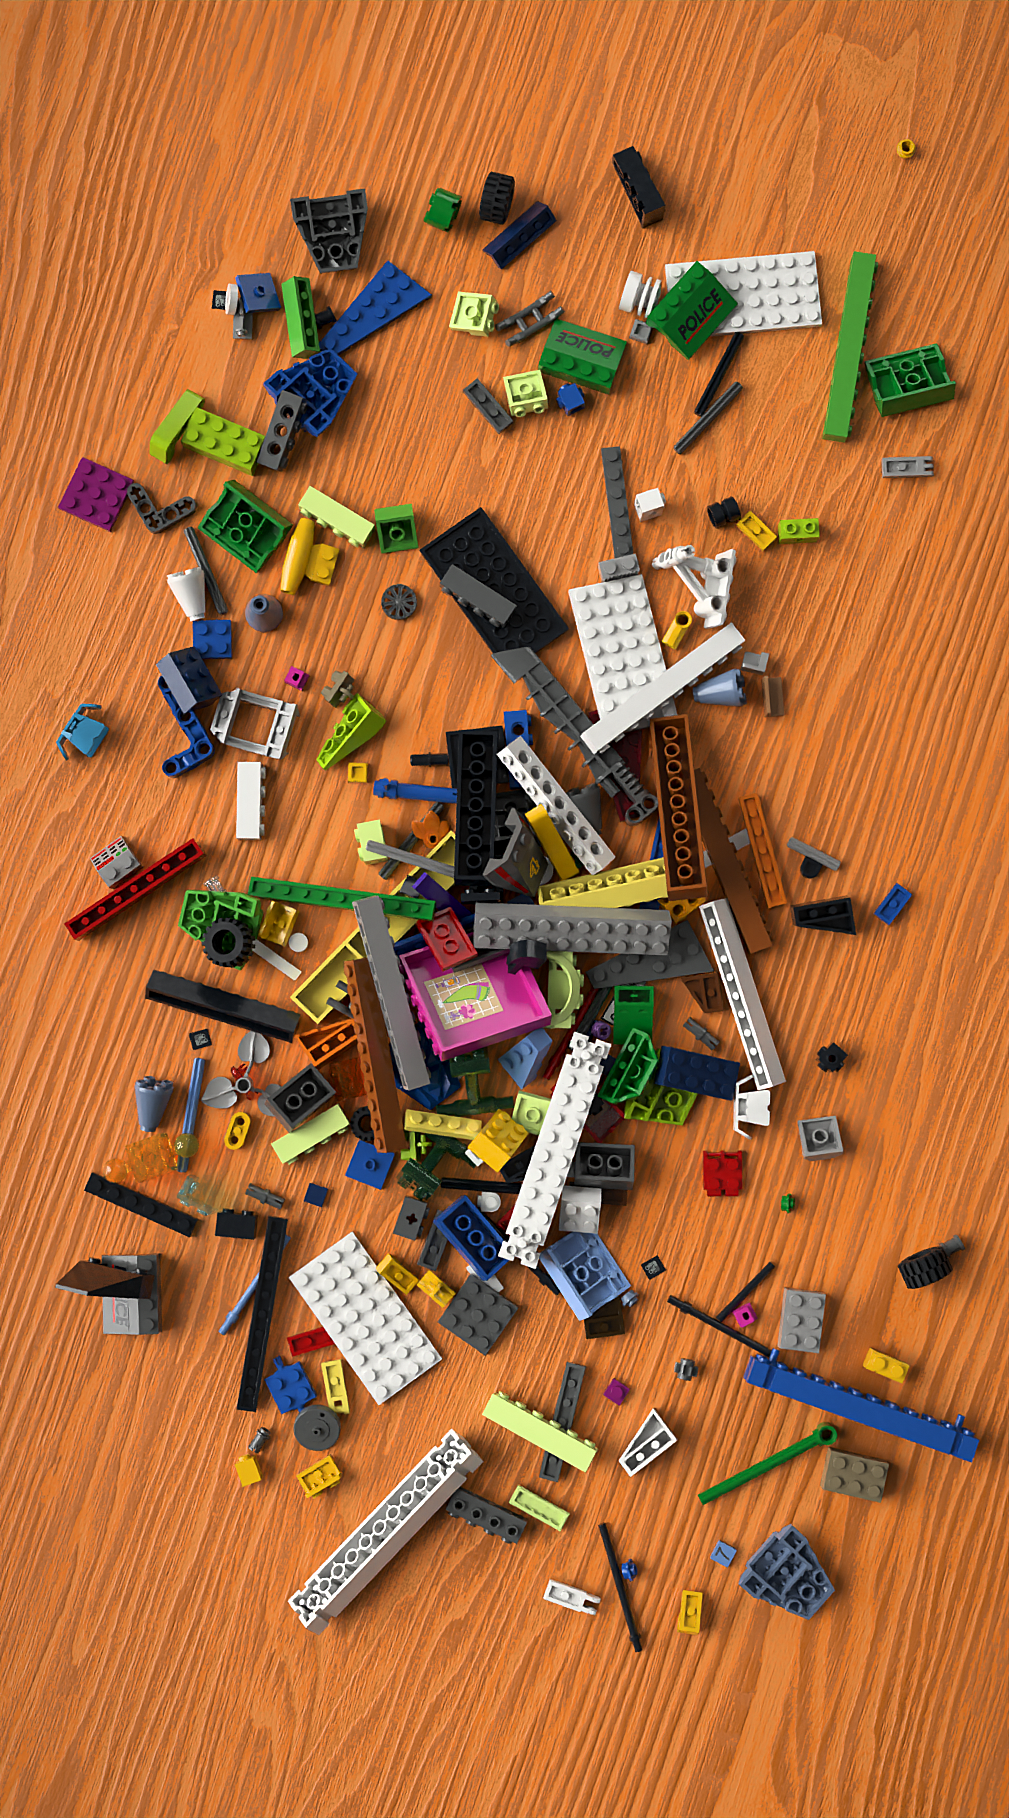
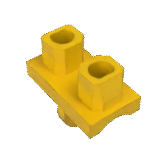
M431 1270L417 1283V1286L442 1308L456 1294Z

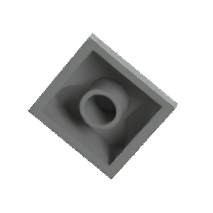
M836 1116L797 1121L802 1155L805 1160L831 1159L843 1154Z

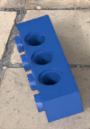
M527 710L505 711L506 746L519 736L524 739L528 746L533 745L532 734H528V726H532L531 715H527ZM518 726L522 727L524 733L522 735H515L513 729ZM508 769L510 790L524 789Z

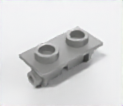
M241 298L237 302V309L233 318V339H252L253 313H246Z

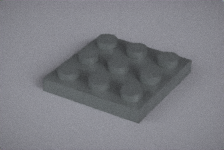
M470 1274L438 1320V1323L486 1356L519 1307L473 1274Z

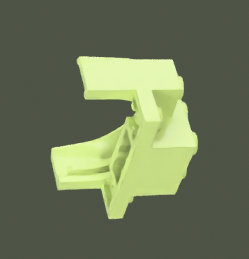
M547 951V959H549L548 1008L552 1014L551 1025L542 1028L571 1029V1025H575V1013H572L573 1010H579V1006H583V994H580V987L584 986V974H580V970H575L573 967H576L577 955H573V952Z

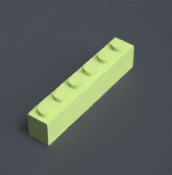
M499 1391V1393L495 1392L492 1394L482 1413L483 1416L584 1472L589 1469L598 1451L594 1442L578 1438L576 1432L560 1428L561 1424L554 1420L549 1422L543 1418L544 1415L536 1410H533V1412L529 1411L524 1403L511 1401L509 1399L510 1396L504 1392Z

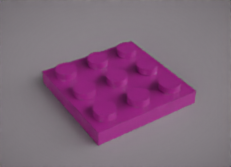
M82 457L58 508L111 532L128 497L127 489L134 483V480Z

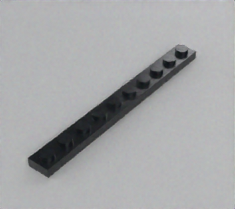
M268 1215L236 1410L256 1412L288 1218Z

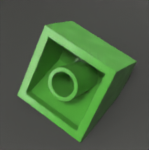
M412 504L374 509L381 553L419 548Z

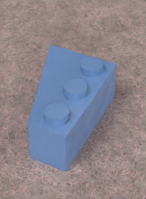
M543 1028L531 1032L498 1059L502 1067L509 1073L521 1090L536 1079V1073L541 1068V1062L553 1041Z

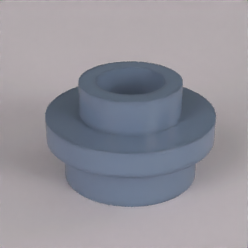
M630 1290L621 1298L622 1305L624 1307H632L638 1301L637 1297L639 1294Z

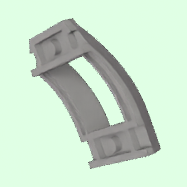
M237 688L232 692L222 693L210 731L223 744L281 760L289 754L286 752V748L296 716L300 717L298 705ZM240 701L276 711L266 746L230 736Z

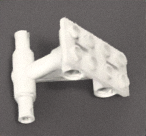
M687 545L685 547L678 546L673 549L668 548L667 551L653 559L654 563H652V566L656 570L673 567L698 601L694 605V612L697 616L705 618V629L723 625L727 618L726 606L730 599L729 589L733 581L732 571L736 563V550L731 549L717 554L715 560L710 558L703 559L695 557V553H693L695 548L692 545ZM690 569L700 572L701 577L705 579L704 588Z

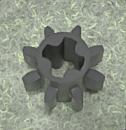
M681 1358L680 1363L675 1362L674 1372L678 1373L677 1378L691 1381L692 1376L697 1377L698 1367L694 1366L695 1361Z

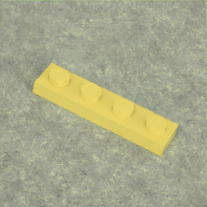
M409 1109L405 1112L404 1130L474 1140L482 1129V1120Z

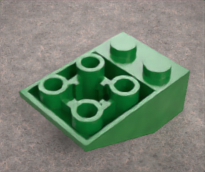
M614 986L613 1044H624L632 1028L649 1034L652 1041L654 986Z

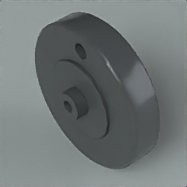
M310 1405L302 1409L296 1416L293 1427L294 1435L303 1447L313 1451H323L329 1449L337 1442L341 1431V1422L332 1409L323 1405Z

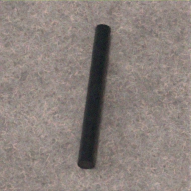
M769 1262L716 1318L722 1322L775 1266Z

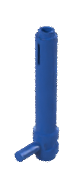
M387 778L380 779L379 781L375 780L373 795L378 796V798L389 797V799L395 800L397 798L452 804H456L457 801L456 788L399 783L397 780L389 782Z

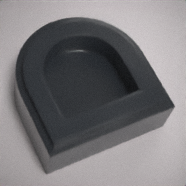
M805 856L800 866V873L803 877L812 879L818 875L823 864Z

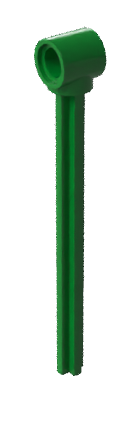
M828 1422L820 1423L812 1431V1435L698 1494L702 1505L818 1444L820 1447L833 1444L837 1439L835 1428ZM825 1429L831 1430V1435L828 1438L821 1436Z

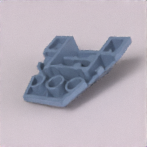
M792 1524L783 1527L780 1532L775 1531L747 1561V1569L741 1575L738 1583L752 1597L758 1600H765L773 1606H780L786 1609V1611L808 1620L835 1591L824 1569L818 1562L815 1553L812 1551L808 1540Z

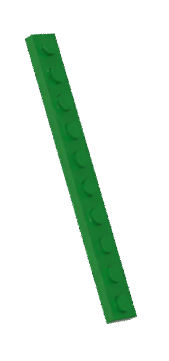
M251 877L247 894L255 898L354 911L352 902L371 896H379L384 902V915L432 922L437 904L436 901L259 877Z

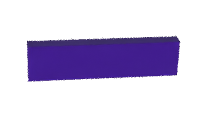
M425 872L412 886L425 899L436 901V908L439 911L451 907L458 919L472 914Z

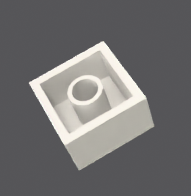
M563 1186L559 1231L598 1234L601 1188Z

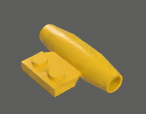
M300 518L291 537L281 579L280 591L285 594L295 595L304 575L313 582L326 586L330 585L339 549L322 543L313 545L315 522L310 519Z

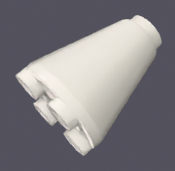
M201 567L186 570V575H184L183 571L167 575V583L190 621L205 618L204 570Z

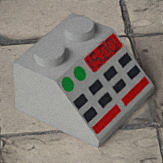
M122 836L90 858L101 878L111 889H114L144 867Z

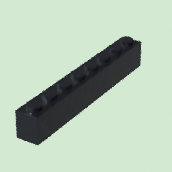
M153 970L145 990V999L289 1043L293 1042L300 1022L301 1014L294 1011L281 1009L274 1005L248 999L238 994L222 991L219 988H212L202 983L189 981L162 971Z

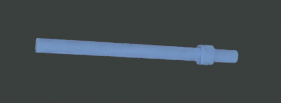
M286 1234L283 1249L291 1239V1237H289ZM259 1272L234 1309L230 1310L227 1314L226 1321L219 1329L222 1335H225L232 1324L237 1322L239 1319L238 1315L255 1292Z

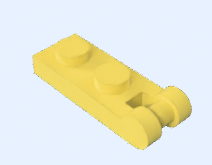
M341 1359L322 1362L329 1408L336 1414H350ZM335 1401H342V1405L335 1406Z

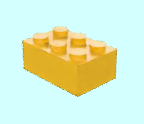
M498 1109L467 1148L498 1173L529 1133L522 1125L512 1120L508 1113Z

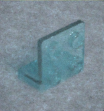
M193 1174L187 1176L176 1196L180 1199L179 1202L187 1207L194 1206L198 1208L197 1212L204 1216L216 1213V1208L191 1196L196 1192L200 1184L197 1182L199 1177Z

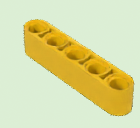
M540 804L525 813V817L561 881L571 879L579 874L578 868L543 805Z

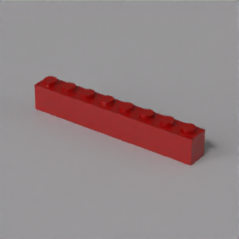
M192 838L64 923L74 940L80 941L206 857V854L198 842Z

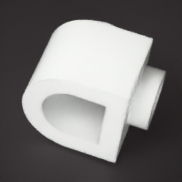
M482 1191V1196L478 1195L477 1207H481V1212H494L499 1209L501 1199L497 1193Z

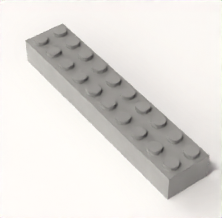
M476 902L473 942L474 948L510 949V945L514 942L535 940L547 943V951L668 955L672 920L669 910Z

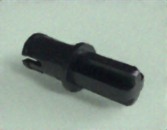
M429 752V754H412L410 756V764L412 766L429 765V767L431 765H448V753L431 754Z

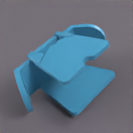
M80 704L61 732L56 744L66 760H69V756L63 744L67 739L90 758L103 741L109 728L98 721L83 716L85 710H101V705Z

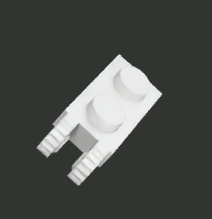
M549 1579L543 1599L591 1615H596L597 1610L583 1605L585 1599L593 1603H600L601 1601L598 1596L553 1579Z

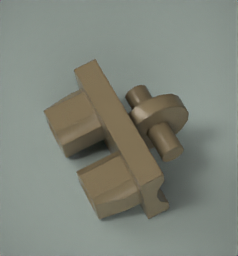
M334 671L331 680L335 682L333 688L325 686L321 691L325 700L337 708L339 703H344L347 697L350 699L354 698V695L350 692L354 688L352 683L355 679L345 671L343 673Z

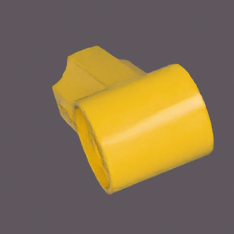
M686 611L678 612L661 642L676 650L692 622L691 615ZM678 617H686L688 623L686 625H680L678 623Z

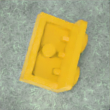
M271 901L267 908L265 919L260 926L258 936L286 947L300 911Z
M330 1454L297 1474L296 1477L306 1492L305 1496L307 1498L311 1496L316 1498L323 1493L322 1489L327 1486L332 1488L339 1484L342 1473Z

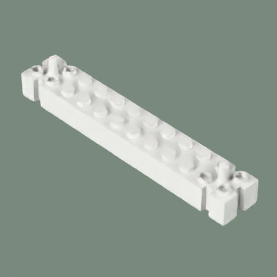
M577 1032L573 1034L569 1048L573 1049L572 1055L566 1054L506 1234L510 1235L509 1241L503 1240L498 1255L511 1261L514 1260V1257L522 1259V1265L536 1269L541 1254L537 1252L538 1245H544L604 1066L599 1065L601 1059H607L611 1047L610 1043L596 1039L595 1044L588 1042L589 1036Z
M451 1429L441 1439L443 1444L439 1448L434 1446L304 1583L306 1588L303 1591L298 1590L288 1600L293 1610L300 1614L299 1619L305 1628L320 1635L330 1624L328 1619L331 1616L336 1618L467 1480L465 1475L469 1471L473 1473L484 1462L471 1449V1445L463 1436Z

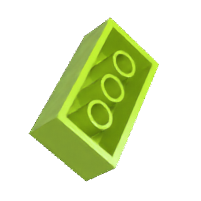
M195 407L181 443L186 449L253 476L259 464L256 461L265 436Z

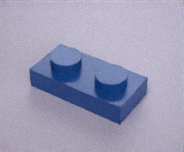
M896 883L873 914L887 925H890L912 894Z

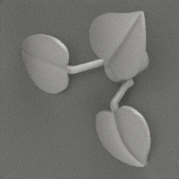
M250 1031L239 1043V1058L242 1061H250L244 1076L236 1081L234 1087H232V1082L226 1077L212 1079L201 1099L204 1104L214 1108H228L237 1101V1094L234 1090L240 1093H246L251 1090L252 1092L262 1093L257 1101L259 1110L267 1116H274L264 1103L281 1086L269 1084L265 1091L254 1088L253 1080L248 1076L253 1066V1061L262 1063L270 1054L269 1043L262 1034Z

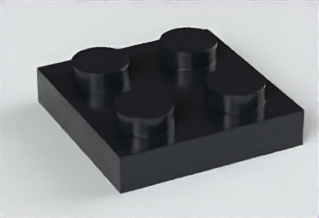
M476 889L465 890V893H461V903H500V892H496V889H484L483 893H477Z

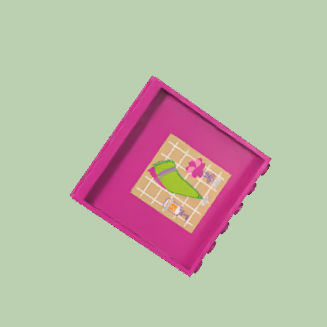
M473 932L467 933L469 939L473 938ZM428 946L399 955L400 966H398L400 974H403L405 978V988L407 991L410 990L412 994V1004L414 1007L417 1006L419 1010V1020L421 1023L424 1022L426 1026L427 1038L432 1039L434 1054L439 1055L441 1061L551 1025L552 1014L529 967L523 966L515 975L508 973L506 960L510 953L455 973L452 968L442 972Z

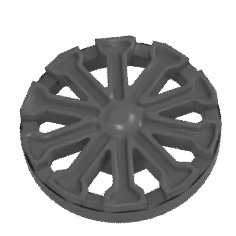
M397 584L385 590L382 595L381 605L388 617L394 620H404L414 613L417 599L411 588ZM395 588H399L398 595L394 590ZM406 589L407 591L402 595V590ZM391 591L394 597L388 595V592ZM386 606H392L389 610L386 609ZM405 607L410 609L411 611L407 612L405 610ZM400 610H402L403 616L399 615Z

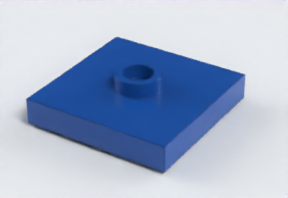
M270 273L244 274L235 277L246 313L279 311L281 309Z
M359 1139L345 1176L381 1190L395 1153H377L375 1145Z

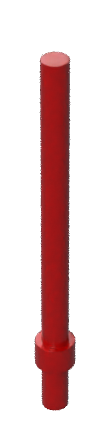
M593 987L590 989L583 1002V1006L580 1007L575 1017V1025H571V1029H568L555 1055L551 1056L548 1061L550 1064L542 1076L545 1079L550 1080L556 1067L558 1068L561 1064V1058L572 1040L574 1032L577 1031L599 989H593Z

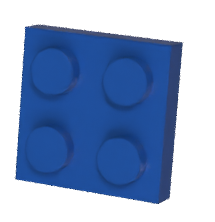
M231 620L193 621V646H195L202 659H232Z

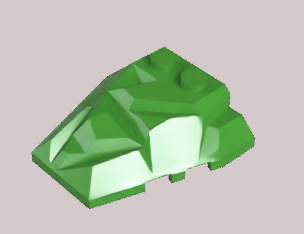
M186 890L178 926L193 939H199L202 942L205 941L203 933L208 932L206 928L212 926L211 923L213 921H218L220 918H231L246 923L248 928L253 931L251 936H255V939H257L263 910L260 909L261 903L259 899L242 892ZM232 932L227 933L222 940V948L226 954H229L236 945V939ZM242 962L243 965L240 967L236 966L235 969L242 970L246 963Z

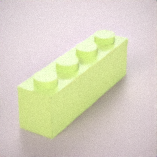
M309 486L298 504L302 515L307 518L313 517L317 520V524L323 528L328 526L333 529L332 532L340 538L346 537L349 539L348 542L357 548L359 546L364 548L376 530L374 524Z
M337 1104L271 1143L282 1164L287 1162L290 1165L299 1159L297 1155L302 1152L306 1155L315 1150L314 1145L321 1142L323 1145L330 1141L332 1134L337 1132L340 1135L347 1131V1126L351 1123L340 1104Z

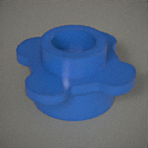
M632 1559L622 1564L624 1579H629L630 1582L637 1575V1567Z

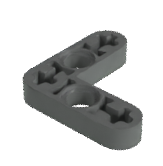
M133 483L127 489V494L147 529L153 534L161 533L189 517L197 509L195 500L185 496L157 512L140 484ZM134 489L141 490L139 494L142 500L139 501L135 494L132 495ZM185 502H188L189 504H191V505H190V506H191V509H190V510H188L187 508H184V507H185V504H184ZM143 504L151 506L148 513L141 512L140 509ZM177 506H179V508L182 509V515H180V512L176 508ZM168 511H175L176 518L173 520L167 519L166 514ZM151 516L154 518L156 523L160 522L157 524L158 528L156 529L154 527H151L152 522L149 519V517Z

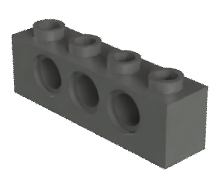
M285 390L281 391L256 461L257 463L281 472L286 468L289 460L287 458L289 451L295 445V434L301 428L302 423L300 420L308 408L307 399ZM289 409H293L294 414L288 419L287 412ZM283 427H286L287 434L282 437L280 431ZM280 445V453L276 455L274 448Z

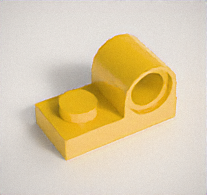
M389 1253L376 1267L379 1274L406 1295L419 1282L415 1275L403 1267Z
M682 1591L677 1632L692 1635L699 1634L703 1593Z

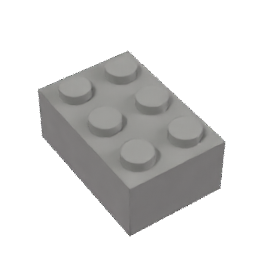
M784 1287L777 1344L779 1348L819 1353L826 1294Z

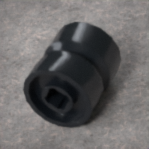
M733 496L725 498L721 501V505L716 502L707 506L710 521L715 529L725 526L727 521L735 522L741 519L740 510Z

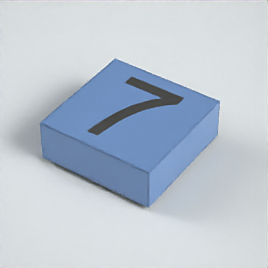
M718 1540L710 1559L728 1568L737 1550Z

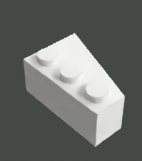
M654 1408L619 1459L620 1464L630 1477L678 1440Z

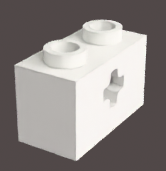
M658 488L636 495L634 506L640 522L662 515L665 508L664 504H666L663 492H659Z

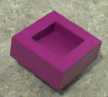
M613 1378L603 1395L620 1406L630 1388Z

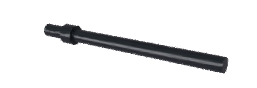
M478 1208L502 1239L509 1241L508 1236L499 1227L497 1228L495 1223ZM536 1266V1269L528 1267L539 1278L538 1281L543 1286L546 1285L556 1296L560 1293L557 1285L551 1280L552 1278L547 1272L544 1273L538 1266Z
M672 1295L668 1297L667 1302L679 1308V1311L682 1313L690 1314L768 1358L770 1357L772 1350L695 1309L689 1302H683Z

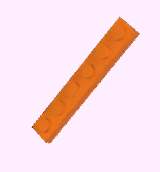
M754 793L739 797L740 808L767 908L787 904L758 794Z

